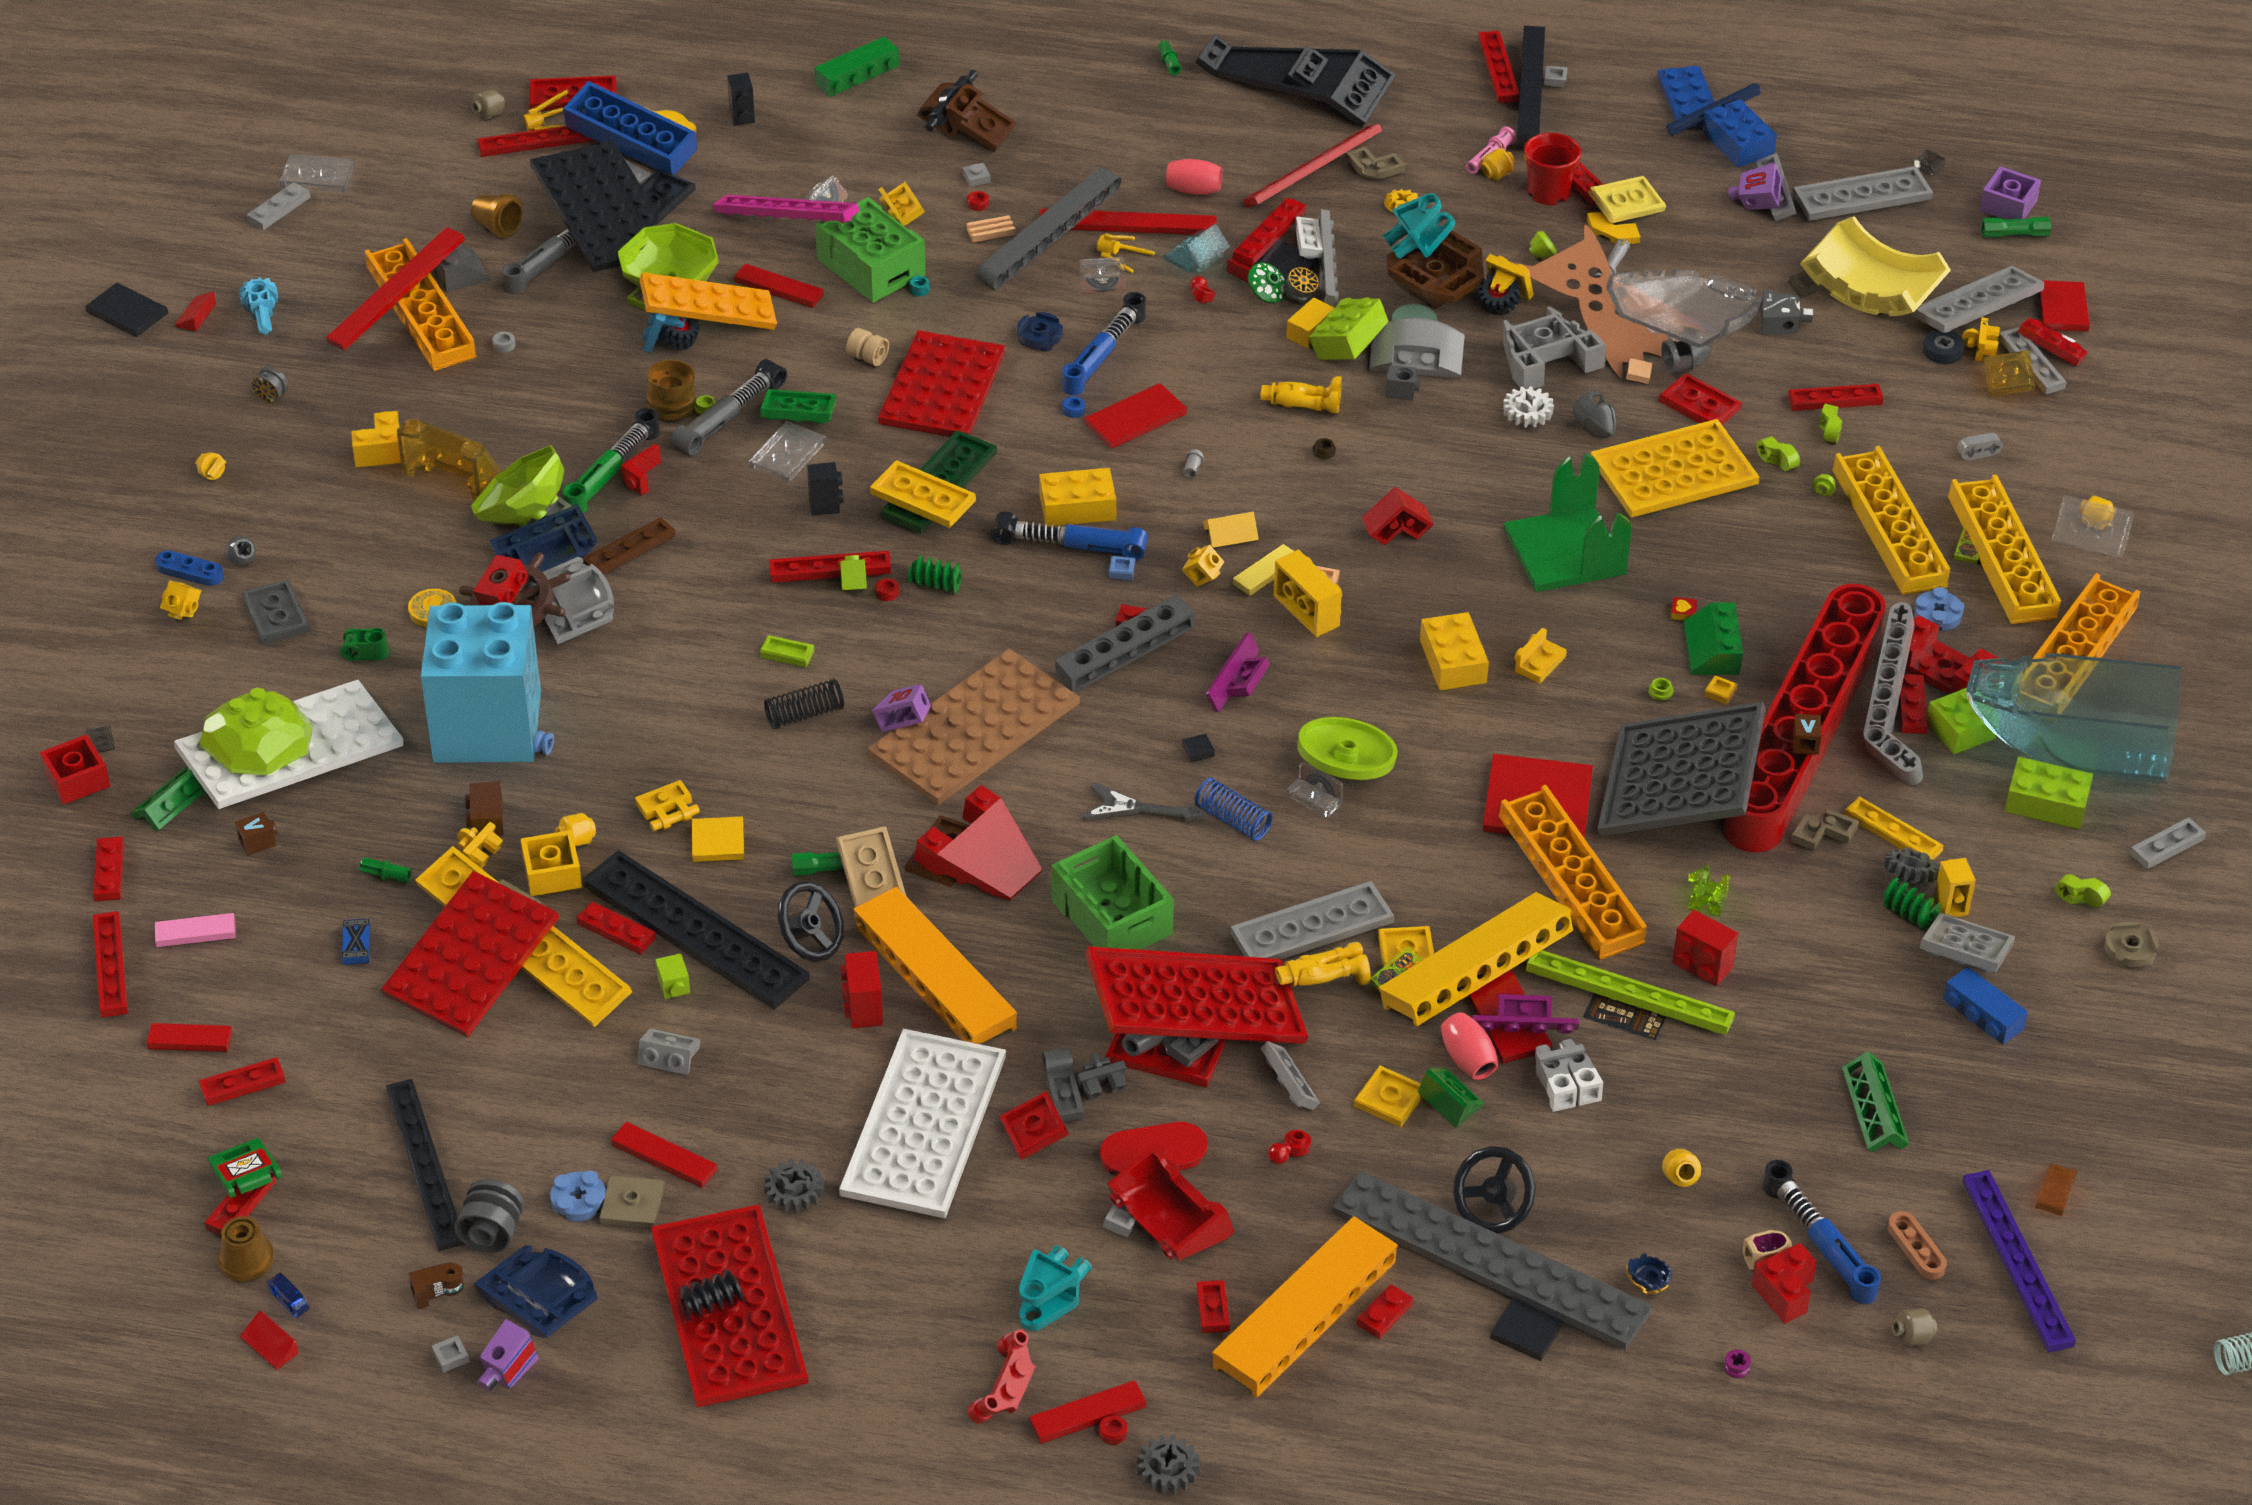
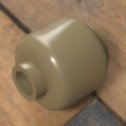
M494 89L477 92L471 103L472 111L481 119L499 116L505 107L503 95Z
M1926 1309L1901 1310L1896 1320L1893 1321L1892 1330L1900 1343L1905 1346L1927 1345L1937 1333V1322L1935 1317Z

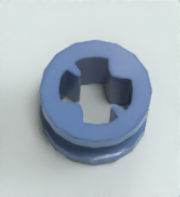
M539 731L534 740V752L540 753L542 751L544 755H549L554 743L553 733L545 735L544 731Z

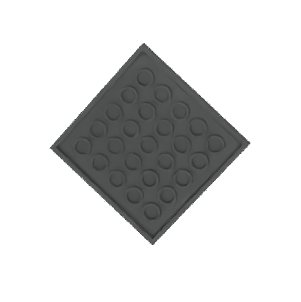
M1763 702L1621 724L1598 824L1600 835H1616L1746 815L1766 711Z

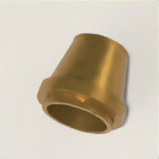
M508 193L501 195L481 194L472 204L471 217L475 223L490 230L494 236L508 238L519 229L523 219V208L521 201L515 195Z
M236 1217L228 1221L222 1228L221 1246L217 1254L220 1271L227 1278L234 1281L245 1282L260 1278L270 1270L274 1263L275 1255L271 1242L263 1235L258 1223L252 1218Z

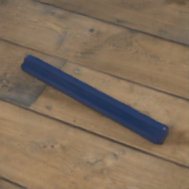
M1753 83L1667 124V133L1674 136L1703 122L1704 111L1719 106L1724 107L1725 104L1740 99L1745 102L1760 95L1761 89L1759 84Z

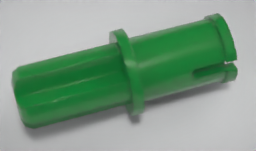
M1161 40L1157 46L1161 54V61L1166 64L1170 75H1177L1182 70L1177 60V53L1172 49L1169 41Z
M366 857L360 861L359 870L361 872L379 876L382 880L388 878L408 884L411 879L412 869L410 867L391 864L389 860L383 862Z

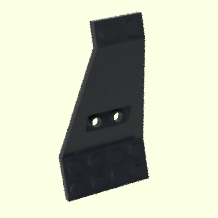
M1214 34L1195 62L1214 76L1328 103L1361 128L1365 125L1396 74L1362 50L1313 49L1308 46L1305 48L1231 46L1216 34Z

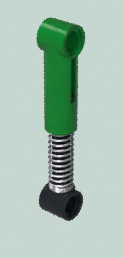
M650 407L639 409L635 414L636 421L628 432L611 449L606 450L575 482L568 483L563 487V500L571 506L578 504L581 511L585 513L588 509V502L621 469V465L644 440H653L659 436L660 426L657 410Z

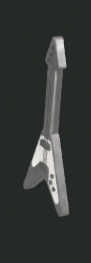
M1095 782L1091 783V789L1104 803L1082 814L1083 821L1138 813L1184 818L1185 821L1206 818V812L1190 805L1182 808L1141 803L1134 798Z

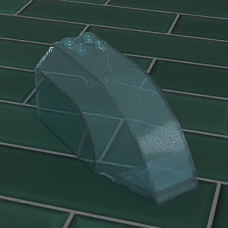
M2057 653L2045 654V658L2031 659L2029 655L2022 656L2021 660L2007 661V658L1974 661L1966 689V697L1985 725L2017 751L2036 761L2092 773L2093 776L2168 784L2179 718L2181 666Z

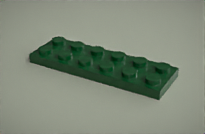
M957 430L920 470L964 489L997 454V446ZM890 502L881 510V518L919 534H922L933 522Z

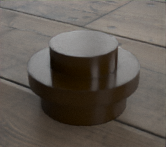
M1321 438L1313 445L1312 452L1317 458L1329 459L1335 455L1336 447L1332 440Z

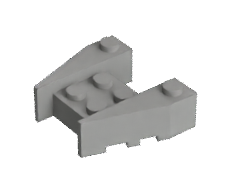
M1547 307V315L1545 317L1512 326L1507 320H1503V346L1512 379L1519 387L1523 386L1525 389H1529L1532 386L1535 389L1544 386L1545 362L1568 355L1584 373L1605 367L1606 344L1595 332L1589 329L1587 331L1581 329L1579 323L1574 320L1571 322L1562 318V313L1551 307Z

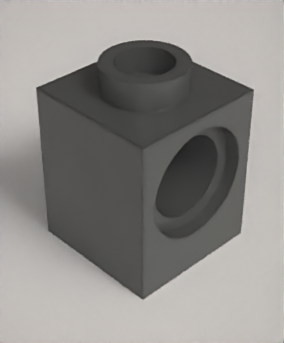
M1389 365L1386 397L1413 400L1414 392L1419 391L1421 378L1416 377L1417 368Z

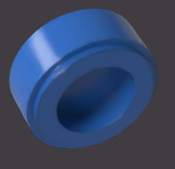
M1076 396L1068 397L1062 402V412L1070 418L1080 417L1085 413V402Z

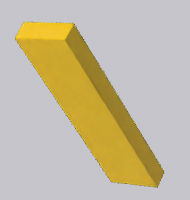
M1860 796L1844 811L1845 816L1858 820L1860 826L1901 850L1911 848L1914 851L1928 854L1931 860H1934L1943 851L1944 845Z

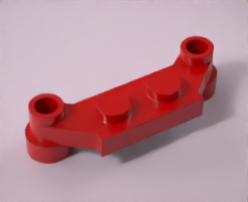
M1018 1329L1013 1333H1007L998 1340L997 1349L1006 1359L990 1395L985 1398H979L969 1405L968 1415L974 1423L982 1424L994 1414L1008 1411L1011 1414L1017 1410L1036 1367L1031 1363L1027 1348L1029 1339L1024 1330Z

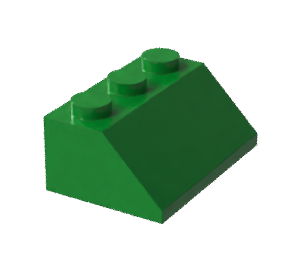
M1710 603L1685 619L1684 630L1691 675H1740L1743 649L1735 603Z

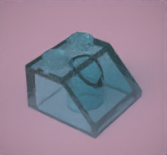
M1214 224L1189 236L1164 254L1163 258L1187 273L1194 270L1201 272L1210 266L1209 261L1212 260L1214 262L1225 255L1223 251L1229 248L1230 245L1217 224Z

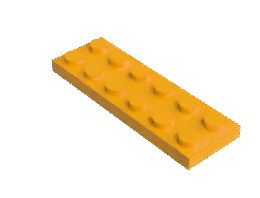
M642 272L639 278L646 312L772 330L777 325L768 290Z

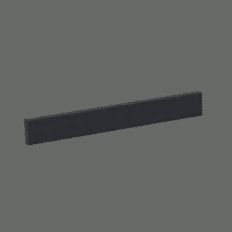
M413 1079L386 1085L387 1094L437 1250L439 1252L465 1245L455 1233L454 1225L458 1217Z

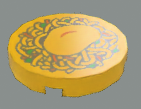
M427 589L418 592L411 598L408 603V613L415 624L427 628L430 606H442L447 603H457V601L446 590Z

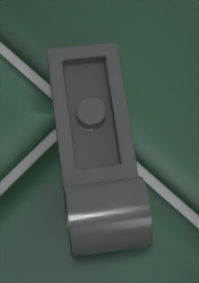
M1070 1048L1042 1051L1043 1066L1049 1092L1062 1121L1084 1119V1110L1073 1071Z

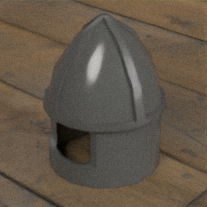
M1681 335L1680 337L1662 342V359L1670 374L1693 370L1708 358L1712 346L1707 341L1696 336Z
M1598 390L1587 392L1576 401L1573 406V414L1582 424L1585 431L1601 438H1608L1615 434L1617 427L1615 409L1611 403L1606 402L1601 392ZM1594 396H1600L1598 404L1593 400Z

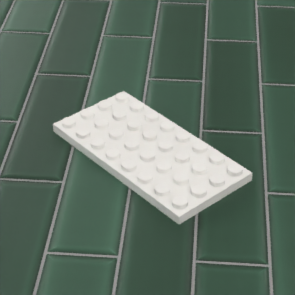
M355 680L293 701L313 725L309 752L304 757L267 776L230 773L200 747L202 732L175 740L174 743L176 751L189 769L192 770L194 776L217 808L221 809L403 746V737L360 681Z
M903 1029L839 1188L840 1196L946 1218L1005 1061L1006 1050Z

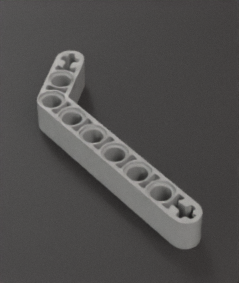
M1898 602L1889 611L1863 736L1868 754L1903 783L1916 785L1923 779L1920 757L1892 735L1914 631V618L1911 606L1905 602Z

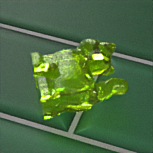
M1707 864L1704 868L1690 872L1688 880L1693 885L1688 909L1699 911L1703 903L1709 904L1711 906L1709 915L1719 917L1727 900L1731 876L1729 874L1723 875L1721 883L1710 882V866Z

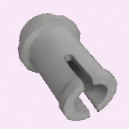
M1193 449L1186 454L1187 462L1183 474L1188 479H1195L1197 477L1199 467L1204 462L1203 453L1197 449Z

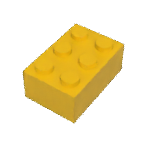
M1110 468L1039 474V496L1047 527L1116 520V495Z
M1299 549L1275 560L1273 596L1315 637L1339 627L1341 588L1334 584L1325 572L1314 565L1312 560L1306 557Z
M1469 612L1421 619L1420 642L1439 691L1487 683L1489 661Z

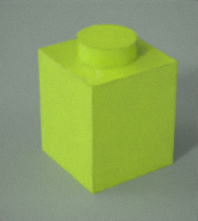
M859 555L845 556V561H840L842 591L867 589L865 559L859 560Z
M681 953L655 959L657 978L664 999L690 994L689 975Z

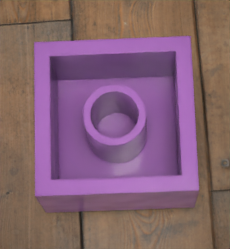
M2000 166L1983 189L1979 211L2002 219H2025L2038 200L2041 180Z

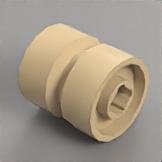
M859 327L851 333L846 345L848 355L860 360L863 359L864 362L874 366L881 365L889 351L888 339L879 335L873 336L871 332Z

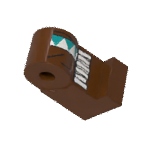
M457 1263L439 1264L409 1273L410 1289L418 1309L428 1307V1300L443 1295L454 1296L459 1294L464 1288L463 1271Z

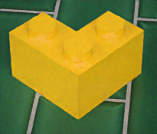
M398 411L374 413L375 429L351 431L356 468L403 463Z

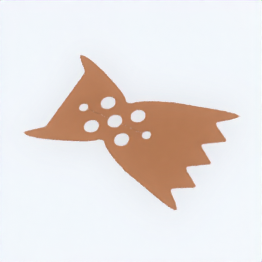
M1586 224L1584 225V240L1534 266L1523 265L1529 270L1532 279L1563 294L1579 299L1580 310L1587 328L1595 332L1606 344L1605 358L1621 379L1623 378V362L1629 363L1630 358L1644 361V351L1662 357V342L1684 335L1683 330L1706 334L1699 326L1655 298L1628 285L1613 281L1606 256L1595 234ZM1574 264L1576 269L1571 270L1568 268V265ZM1590 268H1598L1601 270L1602 276L1599 278L1591 277L1588 274V270ZM1569 279H1575L1579 281L1580 287L1578 289H1570L1566 282ZM1592 284H1597L1602 288V293L1598 295L1592 294L1588 287ZM1615 289L1621 290L1624 293V298L1621 300L1612 298L1611 291ZM1591 301H1598L1603 305V308L1600 311H1593L1589 308V303ZM1620 309L1623 311V314L1617 315L1615 310Z

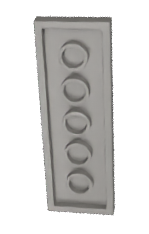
M1914 166L1793 187V196L1807 219L1811 221L1932 200L1933 191L1918 168Z
M2010 266L1921 304L1912 313V316L1934 327L1939 332L1946 333L2043 291L2044 282L2014 266Z
M1369 881L1231 926L1230 934L1245 957L1276 958L1282 960L1394 923V914L1373 882Z

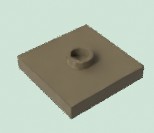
M610 1175L600 1214V1224L646 1229L656 1226L665 1188L664 1180Z

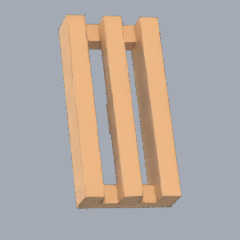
M1009 215L967 223V231L973 243L1015 235V227Z

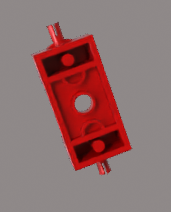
M1920 615L1914 619V631L1905 669L1906 672L1924 675V682L1948 695L1971 686L1981 697L1992 685L1998 689L2004 686L2005 680L1998 677L2001 658L1982 648L1969 658L1937 640L1939 625Z

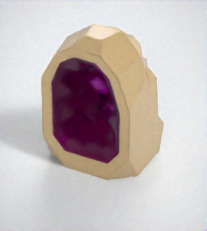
M1769 1230L1745 1238L1742 1251L1749 1269L1754 1270L1756 1263L1792 1247V1244L1785 1233Z

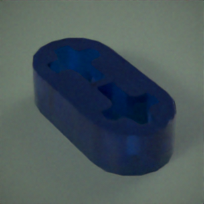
M278 1273L267 1280V1285L273 1296L294 1318H298L309 1311V1305L305 1297L282 1273Z

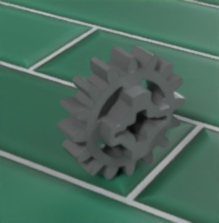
M1904 848L1903 850L1897 849V851L1890 850V852H1887L1883 867L1887 869L1888 873H1894V876L1900 878V880H1905L1912 884H1920L1921 882L1927 884V881L1934 883V880H1937L1940 864H1937L1936 860H1931L1930 856L1926 853L1914 851L1911 848Z
M789 1159V1164L787 1165L779 1162V1169L771 1167L770 1175H765L764 1192L767 1195L768 1203L774 1202L775 1209L783 1206L785 1213L790 1208H794L795 1213H799L800 1207L808 1211L810 1210L809 1203L817 1205L818 1197H823L824 1179L821 1177L820 1169L814 1170L813 1163L805 1166L803 1159L798 1164H794L793 1159Z
M1160 1435L1159 1442L1150 1439L1149 1447L1142 1446L1141 1454L1137 1455V1474L1142 1475V1483L1150 1482V1490L1152 1491L1160 1487L1162 1494H1165L1167 1489H1171L1173 1494H1177V1487L1187 1490L1188 1482L1195 1483L1196 1475L1200 1471L1199 1454L1195 1453V1446L1190 1445L1186 1447V1439L1183 1438L1180 1442H1177L1175 1435H1172L1170 1440H1166L1163 1435Z

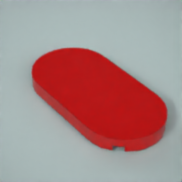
M1171 1122L1124 1130L1111 1134L1103 1141L1100 1148V1161L1107 1172L1110 1173L1111 1171L1117 1176L1158 1142L1167 1151L1165 1155L1166 1161L1169 1160L1172 1164L1175 1163L1179 1170H1185L1197 1166L1201 1159L1206 1156L1208 1140L1201 1128L1188 1122Z

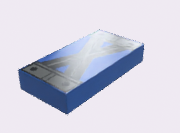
M370 918L343 920V965L369 963Z

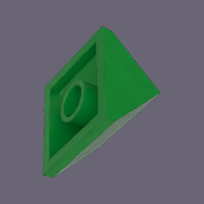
M1429 1068L1425 1072L1418 1089V1093L1455 1128L1485 1104L1447 1068Z

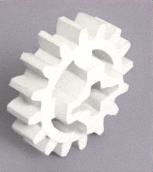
M1522 386L1520 391L1512 389V394L1507 393L1506 399L1503 402L1504 415L1508 416V421L1515 420V425L1524 423V427L1528 425L1536 427L1537 423L1544 425L1545 420H1550L1551 415H1553V398H1549V393L1542 394V389L1540 388L1534 391L1532 386L1529 389H1525Z

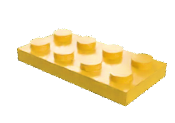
M897 460L870 486L871 495L948 528L976 501L975 493Z

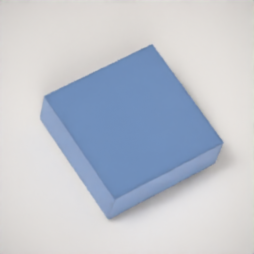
M1111 556L1108 578L1133 580L1135 558Z

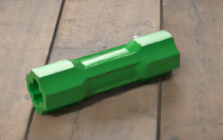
M2031 217L2029 219L1982 218L1981 223L1982 238H1997L2004 235L2050 236L2051 232L2050 217Z
M839 852L791 854L793 876L811 875L818 871L844 869Z

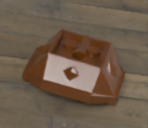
M1451 231L1427 258L1419 248L1413 249L1400 260L1394 251L1386 255L1388 276L1394 279L1398 287L1435 309L1448 302L1454 303L1462 299L1463 296L1478 287L1484 278L1482 248L1454 231Z

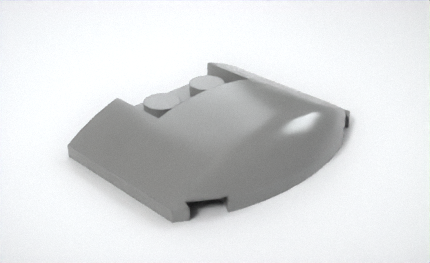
M1403 318L1389 321L1372 340L1369 371L1388 373L1389 365L1417 368V375L1461 378L1465 334L1449 325L1429 319Z
M576 557L543 572L548 580L563 573H568L571 577L570 581L552 589V605L563 607L565 615L559 617L547 614L544 618L557 644L611 622L613 618L614 598L607 579L593 564L590 566L582 564L583 559L580 557ZM529 582L527 587L530 588L537 584ZM539 595L532 597L533 600L537 601Z

